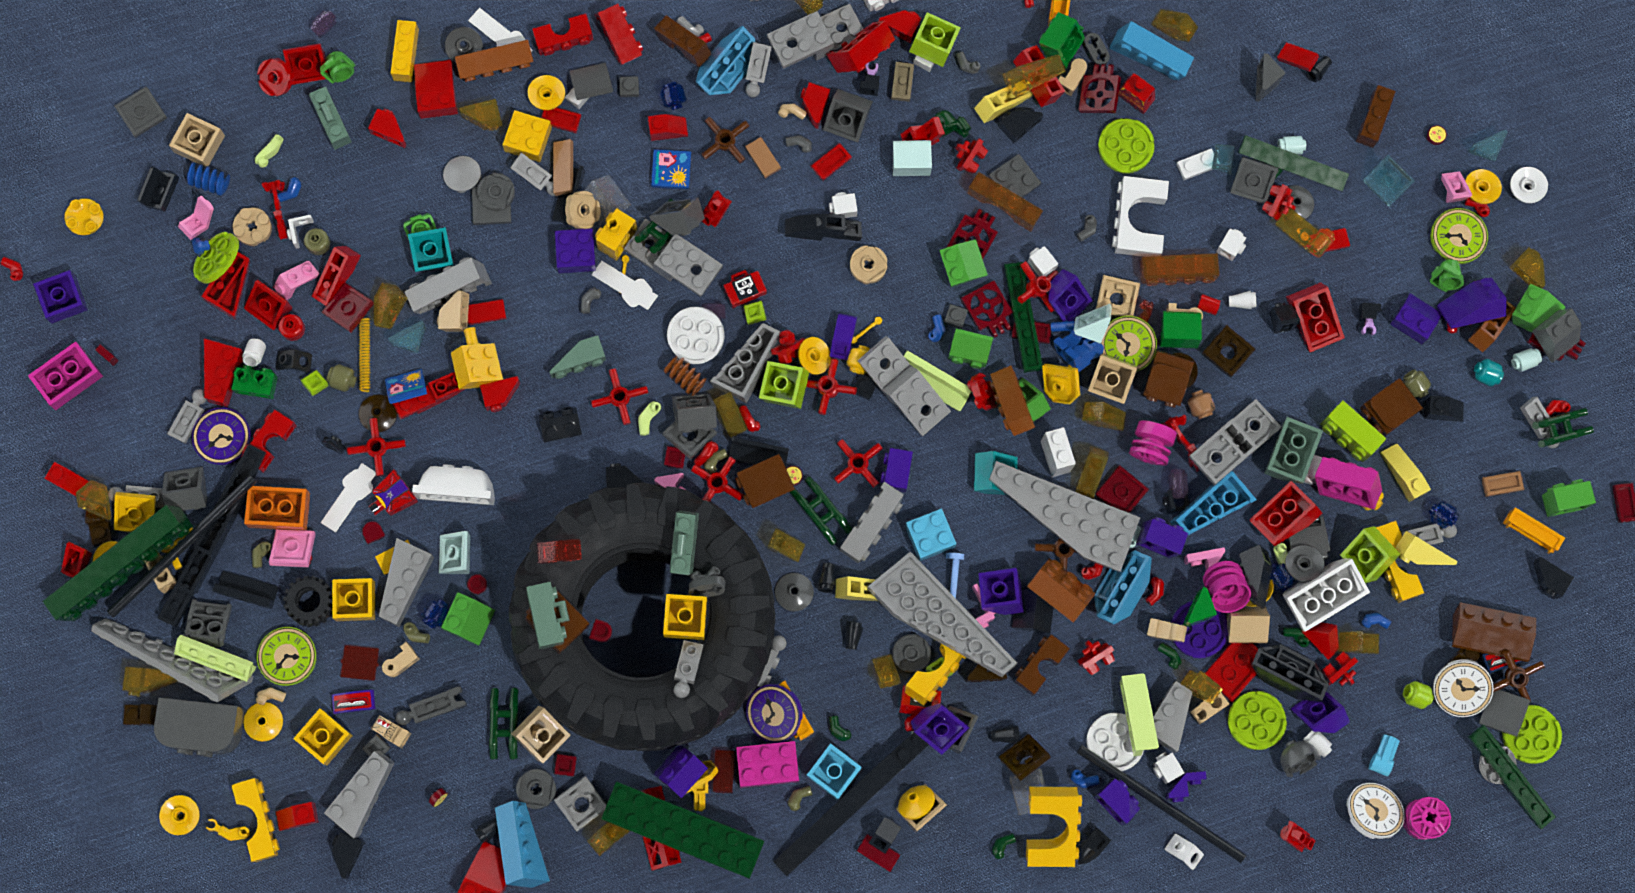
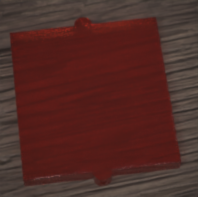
M345 645L343 659L341 660V678L375 681L376 670L379 666V649Z

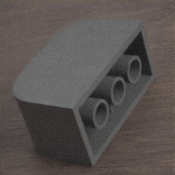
M158 698L154 733L161 744L177 750V753L183 755H193V752H196V755L212 758L213 754H228L236 749L240 743L245 710L232 705Z

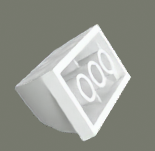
M443 465V467L430 466L422 475L419 484L413 485L412 490L415 497L422 500L494 505L495 501L493 484L484 471L473 469L470 466H462V468H454L453 465Z
M1348 558L1328 564L1324 567L1319 577L1308 582H1298L1285 590L1283 596L1302 631L1306 632L1367 595L1370 591L1353 560Z

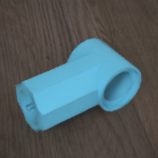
M1384 734L1377 752L1370 761L1369 769L1388 777L1394 765L1393 758L1400 741L1395 737Z

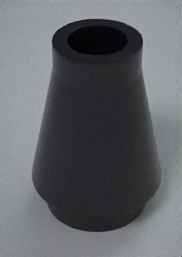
M1323 56L1320 60L1316 61L1311 71H1306L1307 78L1312 82L1320 81L1332 64L1331 59L1328 56Z
M823 563L817 582L818 591L832 593L834 588H836L834 564Z
M847 621L845 626L846 649L857 650L864 629L862 628V623Z
M1012 724L991 730L992 742L1016 743V741H1020L1019 726Z
M496 817L478 825L477 829L474 830L482 843L489 842L498 832Z

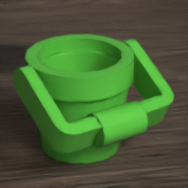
M335 51L326 57L325 63L320 67V72L332 84L343 82L353 75L355 63L343 52Z
M429 213L411 217V220L403 223L407 237L409 232L406 226L411 224L413 225L410 234L433 230V228L437 229L433 217ZM430 218L432 226L423 220Z
M1456 260L1443 261L1431 273L1430 283L1444 292L1459 289L1464 284L1460 265Z

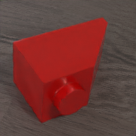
M903 10L881 17L879 21H885L894 36L911 43L921 24V17L913 11Z
M809 82L807 88H803L800 98H803V107L814 128L818 129L830 96V89Z
M377 108L368 127L370 134L405 148L406 143L394 113L387 109L380 110Z
M669 114L648 116L651 141L688 137L685 117Z
M518 376L480 385L487 411L497 412L502 410V407H506L520 385Z
M56 462L53 463L44 478L83 501L93 486V483Z
M314 802L303 803L276 811L279 831L319 823Z

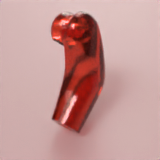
M1145 299L1140 304V308L1143 311L1138 315V318L1148 322L1154 304L1152 301L1148 302Z

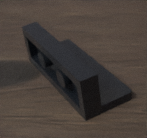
M580 166L579 169L573 168V193L558 195L552 221L569 225L566 221V198L581 190L585 175L584 166Z
M732 437L729 457L735 459L736 462L756 465L780 454L786 467L789 449Z
M223 571L219 584L215 583L212 591L220 595L272 609L279 588L275 585Z

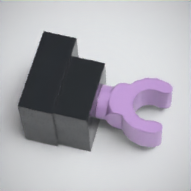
M867 63L865 68L867 74L865 81L860 83L859 94L878 96L880 76H875L878 72V64L876 63L875 69L871 70L868 67L869 63Z
M1361 303L1359 305V320L1365 321V325L1361 330L1362 335L1366 333V328L1371 329L1372 336L1376 333L1373 321L1376 319L1377 314L1381 312V304Z

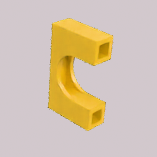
M1029 787L1028 805L1030 814L1058 815L1066 821L1067 825L1065 830L1056 838L1026 840L1027 867H1075V859H1079V848L1076 847V842H1080V830H1077V824H1081V813L1078 812V807H1082V795L1078 794L1077 787Z

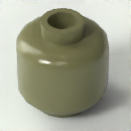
M311 229L304 237L306 248L314 255H323L330 248V239L322 229Z
M337 364L335 367L330 368L327 381L331 388L346 392L350 387L354 388L357 377L354 376L352 368Z
M1414 369L1404 375L1403 383L1414 397L1423 398L1429 393L1428 389L1431 387V382L1423 371H1416Z

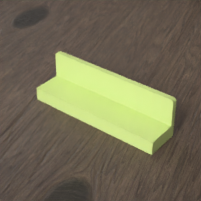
M907 351L904 355L905 359L911 366L920 371L943 402L955 410L961 411L972 393L968 386Z
M183 635L177 638L175 655L246 682L256 670V666L251 661Z
M1145 674L1122 676L1119 683L1133 756H1141L1143 750L1158 749L1159 747Z

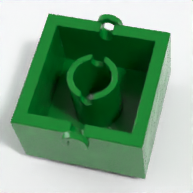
M1059 12L1055 18H1052L1047 31L1041 35L1039 42L1048 61L1067 68L1085 39L1082 32L1084 28L1079 25L1076 19Z

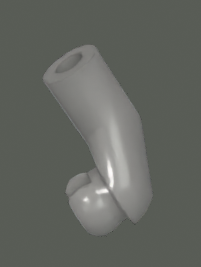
M683 16L677 19L678 24L697 37L704 32L700 24L694 27Z

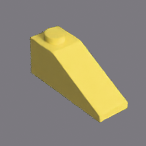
M1022 80L985 96L974 109L982 121L986 123L1032 97L1033 94Z
M1398 444L1380 452L1409 502L1431 490L1422 473Z
M1408 531L1404 533L1395 548L1400 553L1398 558L1408 564L1410 561L1425 565H1456L1458 562Z
M849 576L837 578L835 598L878 601L867 589L875 580Z

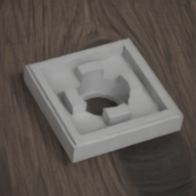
M586 776L554 799L577 832L604 813L607 806ZM580 797L586 798L589 802V807L584 812H580L575 808V801Z

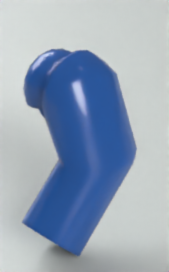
M291 178L287 190L278 193L280 202L298 196L301 189V182L298 178Z
M200 238L192 240L193 250L196 254H203L205 250L210 249L208 240L201 241Z
M941 315L932 317L935 327L928 334V338L932 342H938L946 331Z
M1075 321L1052 322L1051 331H1069L1071 333L1074 329Z
M1375 612L1366 614L1361 623L1366 628L1379 624L1387 629L1392 621Z
M1074 770L1071 774L1073 783L1081 788L1100 784L1098 775L1086 777L1080 770Z

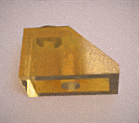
M1162 9L1152 23L1155 28L1175 40L1186 42L1191 40L1198 29V26L1187 13Z
M496 99L459 108L462 118L483 130L493 131L498 129L499 126H503Z
M1528 247L1509 268L1528 285L1532 284L1543 288L1545 286L1543 259L1536 250Z
M381 283L374 297V325L376 327L391 329L408 297L397 285Z
M731 392L713 400L716 405V411L729 438L747 430Z
M1085 402L1082 421L1097 427L1123 431L1126 412L1105 402Z
M90 480L76 492L79 508L107 520L112 518L107 486Z
M607 823L587 842L601 856L630 831Z

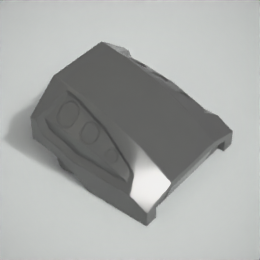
M193 599L184 636L214 648L223 646L232 605L197 602V600Z

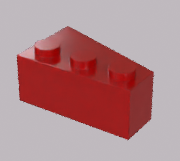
M616 4L595 15L597 20H600L603 27L602 30L607 35L610 46L620 65L642 56V45L633 36L635 30L631 23H627L625 19L627 13L623 6L620 7L619 4Z
M238 252L228 270L208 285L201 296L202 300L236 320L250 267V259Z

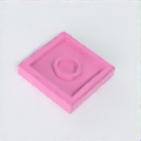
M276 529L269 559L270 566L309 567L315 532Z

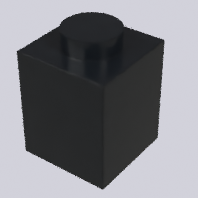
M884 817L869 844L886 853L902 827Z

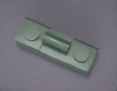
M326 86L310 93L311 101L333 148L336 150L351 143L352 141Z
M676 512L670 573L684 575L693 573L699 513Z
M551 582L526 587L539 650L562 645L567 636L565 627H561L560 623L570 621L566 602H555L558 595L556 587H552ZM556 607L559 608V613L561 617L558 619H556L554 608Z

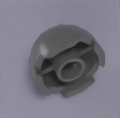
M1293 740L1286 744V748L1280 757V763L1287 777H1293L1292 773L1299 771L1301 775L1317 765L1315 761L1317 759L1321 760V756L1311 743Z

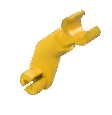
M208 819V821L215 823V827H206V829L210 832H218V835L229 841L246 839L250 835L249 829L245 826L229 829L223 825H218L214 819Z

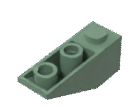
M599 336L579 341L549 371L551 378L560 379L567 376V373L573 371L574 373L584 371L585 367L602 365L606 358Z

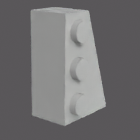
M1177 681L1172 683L1153 713L1158 743L1173 753H1177L1179 750L1192 696V691Z

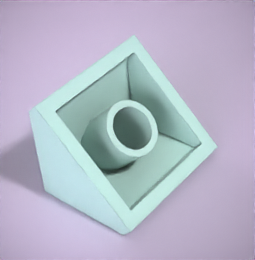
M931 140L893 141V176H930L932 169Z
M1111 304L1076 317L1075 334L1101 343L1111 320Z
M468 531L440 535L439 574H469L470 534Z

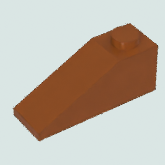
M1506 300V316L1481 322L1468 341L1484 352L1497 339L1516 308Z

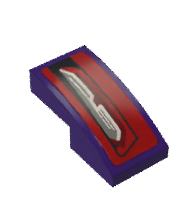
M374 690L332 694L333 714L376 709Z

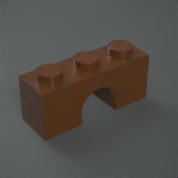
M667 15L654 28L660 41L672 49L675 46L679 48L685 58L697 67H700L711 55L706 42Z
M1380 85L1375 88L1367 107V115L1360 127L1355 142L1372 148L1376 145L1396 91Z
M1052 634L1048 638L1044 636L1038 644L1041 647L1038 652L1035 653L1033 651L1026 661L1029 663L1025 669L1021 666L1014 675L1017 677L1015 683L1032 696L1036 694L1046 680L1038 671L1039 663L1047 660L1057 666L1070 649Z

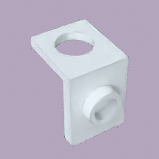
M311 215L288 219L290 229H287L289 240L293 241L296 249L300 248L296 226L314 223Z
M1174 834L1165 847L1168 853L1182 860L1192 870L1195 869L1204 855L1193 843L1177 834ZM1196 853V859L1191 862V857Z

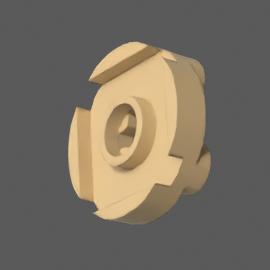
M579 191L566 198L565 212L566 221L569 225L577 229H590L595 222H598L601 213L598 200L594 199L592 193ZM581 206L585 209L583 214L581 213Z
M243 208L233 221V232L241 243L247 246H257L259 243L268 240L272 232V224L270 218L263 210ZM255 223L257 229L249 231L248 225Z
M862 246L852 254L850 271L856 280L865 285L876 283L884 277L887 271V257L877 247ZM866 260L873 262L871 269L864 267Z

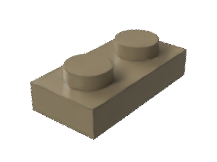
M896 62L891 100L910 102L914 64Z

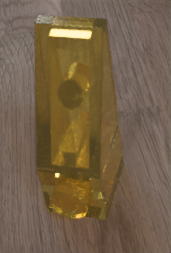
M1055 55L1018 66L1002 74L1008 91L1017 97L1066 71L1060 56Z
M1090 446L1075 492L1092 499L1094 498L1108 460L1109 452Z
M125 667L122 690L128 692L129 696L140 697V693L147 694L178 681L168 674L162 673L159 669Z

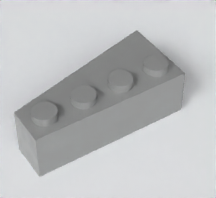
M467 257L460 260L459 264L444 268L443 272L438 275L428 276L426 281L422 283L412 284L409 287L410 289L404 292L413 312L422 314L443 305V301H448L457 291L472 293L477 291V286L484 283L485 286H488L492 282L484 264Z
M762 323L746 341V344L721 368L717 376L711 379L712 386L747 403L766 368L767 361H770L772 357L771 349L779 344L780 331Z
M886 482L880 487L881 491L878 495L874 496L868 510L862 514L857 526L852 529L840 547V552L858 564L861 560L865 561L871 553L868 549L872 544L876 545L882 537L879 533L883 528L887 530L892 522L890 517L893 513L898 514L903 506L901 504L903 494Z
M396 538L379 617L400 627L434 557L432 554Z
M380 750L374 751L324 814L351 837H360L394 762Z

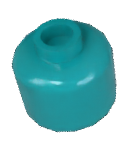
M1484 359L1474 367L1476 380L1487 386L1498 385L1503 379L1504 371L1502 366L1490 359Z

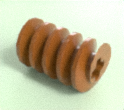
M676 356L665 367L664 373H670L669 377L671 379L676 377L675 383H681L680 388H687L686 393H692V396H694L703 387L706 378L699 380L701 373L694 375L696 368L689 370L690 363L688 362L683 365L682 363L685 358L682 357L678 360Z

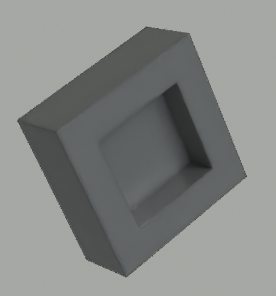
M638 76L620 77V97H639Z
M950 304L944 323L962 329L968 310Z
M376 734L364 746L363 750L371 756L374 751L378 750L386 754L391 747Z

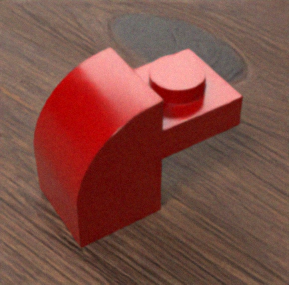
M933 117L923 125L911 126L900 135L902 141L931 140L932 146L939 142V138L945 133L939 117Z

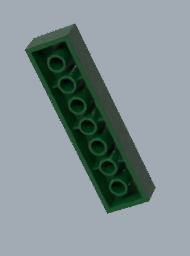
M165 505L42 602L55 620L72 622L78 620L82 616V612L95 607L100 598L109 596L113 592L112 589L127 582V577L132 573L136 574L141 571L145 563L151 562L159 556V552L174 545L173 541L186 536L190 532L189 529L193 527L192 523L180 507Z
M616 782L601 818L603 821L748 879L751 878L765 842L619 782Z

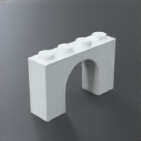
M1124 176L1122 181L1118 182L1117 193H1120V200L1116 202V211H1119L1118 218H1115L1114 229H1117V234L1113 236L1112 241L1115 253L1151 258L1161 257L1164 235L1137 231L1130 224L1128 211L1133 205L1141 202L1165 204L1168 196L1169 181Z

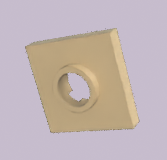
M1103 275L1096 309L1111 304V316L1118 318L1133 316L1140 283ZM1113 293H1120L1123 296L1124 301L1121 305L1111 303L1110 296Z

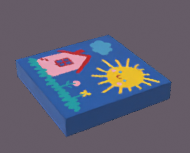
M654 150L651 187L689 189L691 151Z
M422 369L385 379L390 404L427 394Z

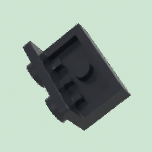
M151 167L137 199L138 202L147 208L166 212L179 177Z
M564 407L561 411H546L539 415L544 443L582 435L577 408Z

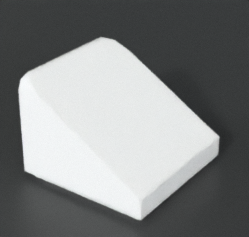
M916 56L913 64L930 72L935 63Z
M574 88L565 96V99L578 109L589 99L576 100Z

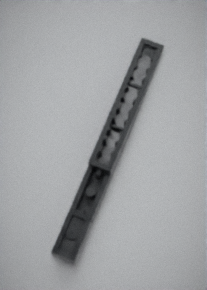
M248 444L215 508L249 475L254 478L256 477L266 452ZM247 492L198 537L193 547L195 549L158 619L177 628L194 594L198 593L247 496Z
M913 732L774 861L777 867L787 877L929 744Z

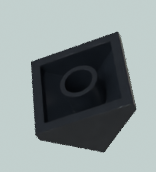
M1021 590L1024 612L1013 614L1012 628L1050 634L1054 607L1032 590Z

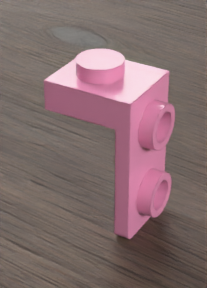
M202 196L198 197L194 214L179 222L178 227L190 240L209 228L214 210L212 204Z
M306 261L280 274L273 287L278 295L288 300L292 297L297 287L317 278L320 273L310 261Z
M975 584L972 589L981 604L980 587L978 584ZM985 611L986 614L976 618V620L985 629L989 626L988 623L995 619L994 614L996 613Z

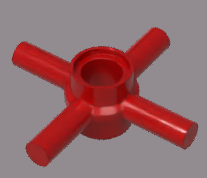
M1027 261L1020 264L1030 282L1026 285V292L1018 297V301L1024 303L1030 297H1041L1050 313L1055 311L1048 301L1049 296L1047 292L1051 288L1050 281L1058 272L1054 270L1046 277H1036Z
M831 359L828 375L821 377L819 381H807L806 387L818 389L822 395L818 411L821 415H826L829 398L835 397L838 392L856 395L857 387L838 384L835 379L839 362L837 359ZM828 384H832L830 389L825 390Z
M611 369L609 374L613 389L609 396L591 400L592 407L595 408L612 403L614 406L619 407L623 425H628L631 422L626 405L629 403L630 398L647 394L648 389L647 386L628 391L626 388L621 387L617 370ZM618 393L625 395V398L621 401H617L614 397Z
M377 418L369 419L372 438L368 440L366 445L347 447V453L352 455L367 452L370 456L374 457L376 476H383L382 456L388 449L406 447V441L385 442L384 439L379 437ZM375 443H381L379 451H372V446Z
M843 439L840 440L837 445L849 459L848 467L833 478L835 482L839 484L850 474L855 473L862 474L873 488L876 487L879 482L867 469L868 460L882 450V446L877 443L866 453L861 454L854 453ZM859 459L863 462V466L857 468L853 465V461Z
M729 457L721 471L713 474L706 472L697 465L693 466L691 471L705 479L709 488L702 500L710 502L715 493L724 491L741 501L744 494L729 486L726 478L736 461L735 459ZM714 479H722V485L714 487L712 485Z

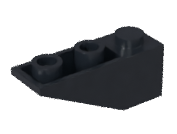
M1259 544L1240 553L1241 562L1239 564L1242 571L1245 572V580L1251 590V602L1264 609L1273 567L1268 551Z

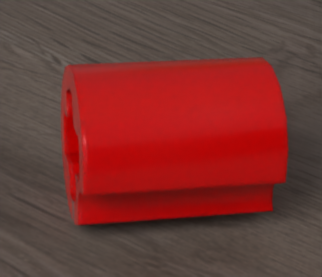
M1202 294L1197 308L1216 315L1221 300Z

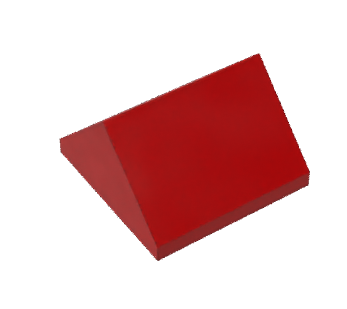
M321 44L283 50L285 62L295 75L292 85L326 79L320 72V67L325 63L326 59Z
M256 280L244 309L272 330H276L279 321L283 316L288 315L292 310V306L287 300L261 281Z

